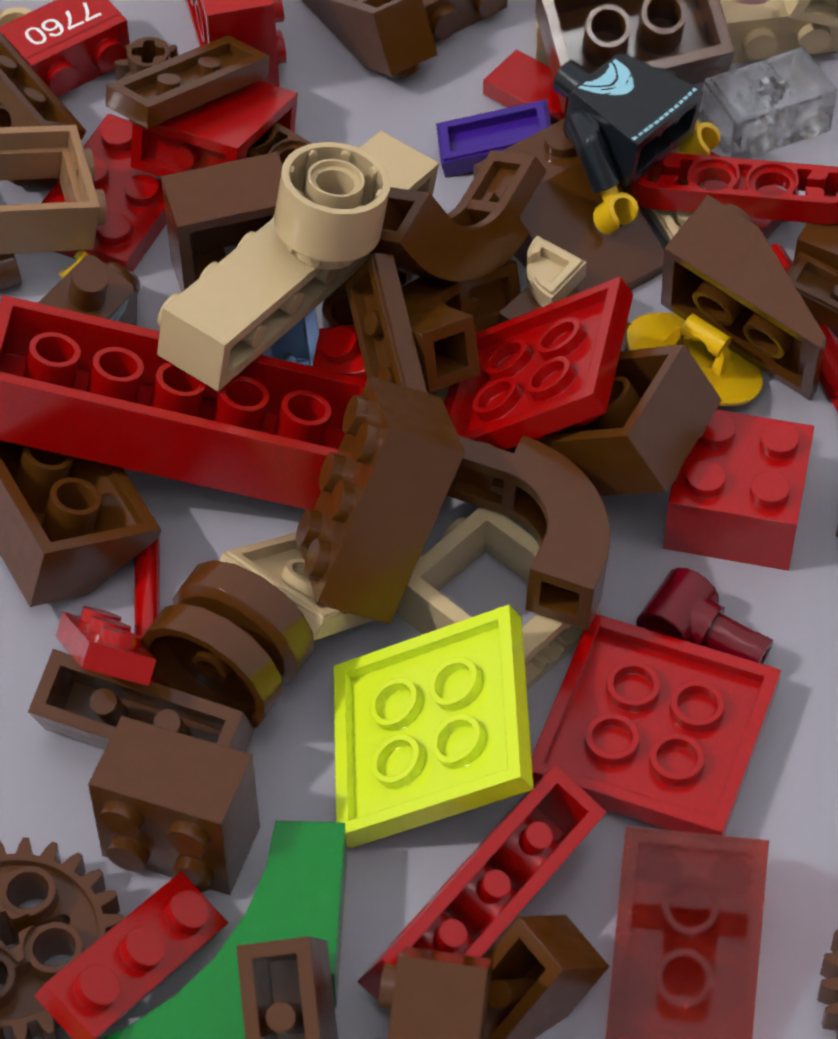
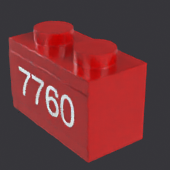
M55 0L0 26L2 35L57 97L115 70V61L120 59L127 60L125 46L130 45L127 19L109 0Z

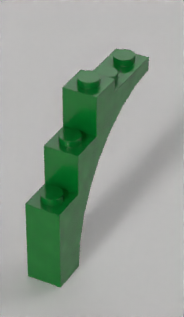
M275 820L264 873L244 917L217 955L175 996L128 1027L100 1039H245L236 946L306 936L327 940L334 1007H337L347 868L345 823Z

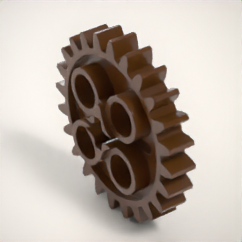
M23 837L16 854H6L4 845L0 841V984H4L0 990V1039H32L40 1035L43 1039H58L56 1028L60 1027V1025L38 1002L34 995L48 980L124 919V915L117 914L120 912L116 891H105L106 886L103 872L97 869L85 874L83 855L80 853L72 855L61 864L58 844L55 842H51L42 854L37 856L33 855L30 840L27 837ZM27 900H44L43 903L34 908H18L19 905ZM67 920V921H69L70 923H69V924H67V923H62L61 921ZM15 944V947L8 949L6 947L7 945ZM52 956H71L70 960L62 965H44V962Z

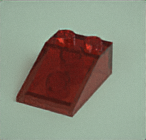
M626 826L606 1039H752L769 840Z

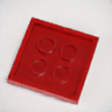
M619 276L476 333L481 375L449 386L444 403L457 434L506 450L517 446L523 435L539 441L547 434L574 424L579 426L586 425L606 413L633 298V293L623 278Z
M595 614L589 630L584 629L531 756L533 785L556 764L605 810L721 846L779 685L781 669Z

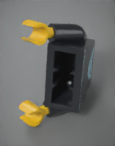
M617 54L593 73L575 61L569 60L560 68L554 79V91L569 100L563 126L564 134L570 140L581 161L593 193L600 192L604 201L595 208L593 221L596 228L605 235H610L618 230L620 224L626 226L634 221L639 210L638 203L634 197L628 193L619 192L616 185L620 183L629 188L677 147L682 154L710 156V151L719 145L721 137L719 129L709 122H702L700 124L698 120L701 115L699 108L704 91L681 80L678 74L672 70L653 67L626 54Z

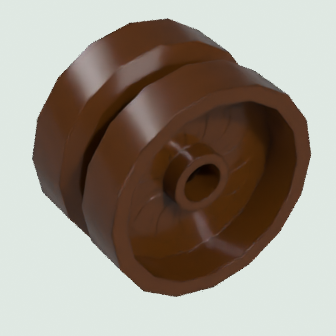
M216 560L200 563L177 591L173 598L174 605L165 607L148 628L141 640V644L157 659L152 675L161 685L242 711L253 728H257L283 694L282 685L291 682L313 652V632L303 613L281 590L262 576L233 563Z

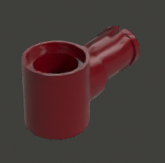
M678 567L671 569L636 619V625L761 664H764L774 642L773 639L757 631L755 632L724 615L725 607L718 604L719 595L715 587L704 576L688 568Z

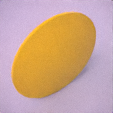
M649 313L633 320L627 329L626 344L628 350L684 344L722 401L719 406H739L749 403L761 391L763 378L760 368L729 349L728 346L732 340L730 336L694 313L686 320L674 313Z

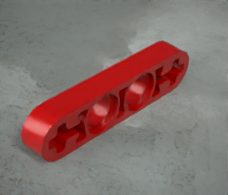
M670 153L629 187L630 195L634 197L638 205L648 209L693 213L706 196L709 195L723 205L732 204L741 208L750 218L825 225L838 224V167ZM710 180H719L728 184V186L720 190L709 191L699 187L701 183ZM681 181H687V185H681ZM777 185L785 188L787 191L780 195L768 196L761 194L757 190L764 186ZM799 191H805V195H799ZM828 194H835L836 196H835V197H828L827 195H828Z

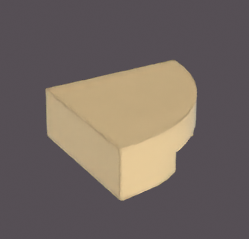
M536 236L527 251L525 276L527 287L533 298L542 307L564 299L586 277L587 262Z

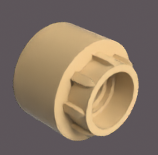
M337 142L312 143L302 146L289 154L282 166L274 214L275 230L281 240L287 245L286 248L302 263L324 270H335L350 266L357 259L370 253L377 246L381 237L391 185L387 170L379 160L368 152Z

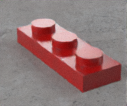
M83 606L81 616L62 612L55 637L82 669L149 686L157 659L141 644L142 637L131 633L132 627L120 622L122 617L88 606Z
M181 871L48 980L34 997L72 1039H98L215 938L228 924V921Z

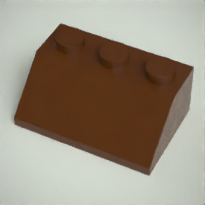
M0 441V556L30 607L88 595L159 538L161 528L123 468Z

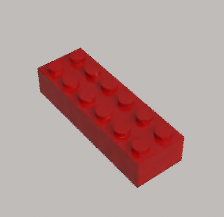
M2 296L0 303V441L183 481L188 484L236 493L250 498L262 499L302 509H314L321 493L319 489V476L324 460L330 452L337 454L345 435L342 430V423L346 407L353 395L361 396L367 379L260 355L217 392L157 355L160 331L11 296Z

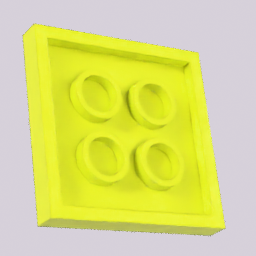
M510 604L333 666L336 822L345 823L346 845L350 849L534 790L522 617Z

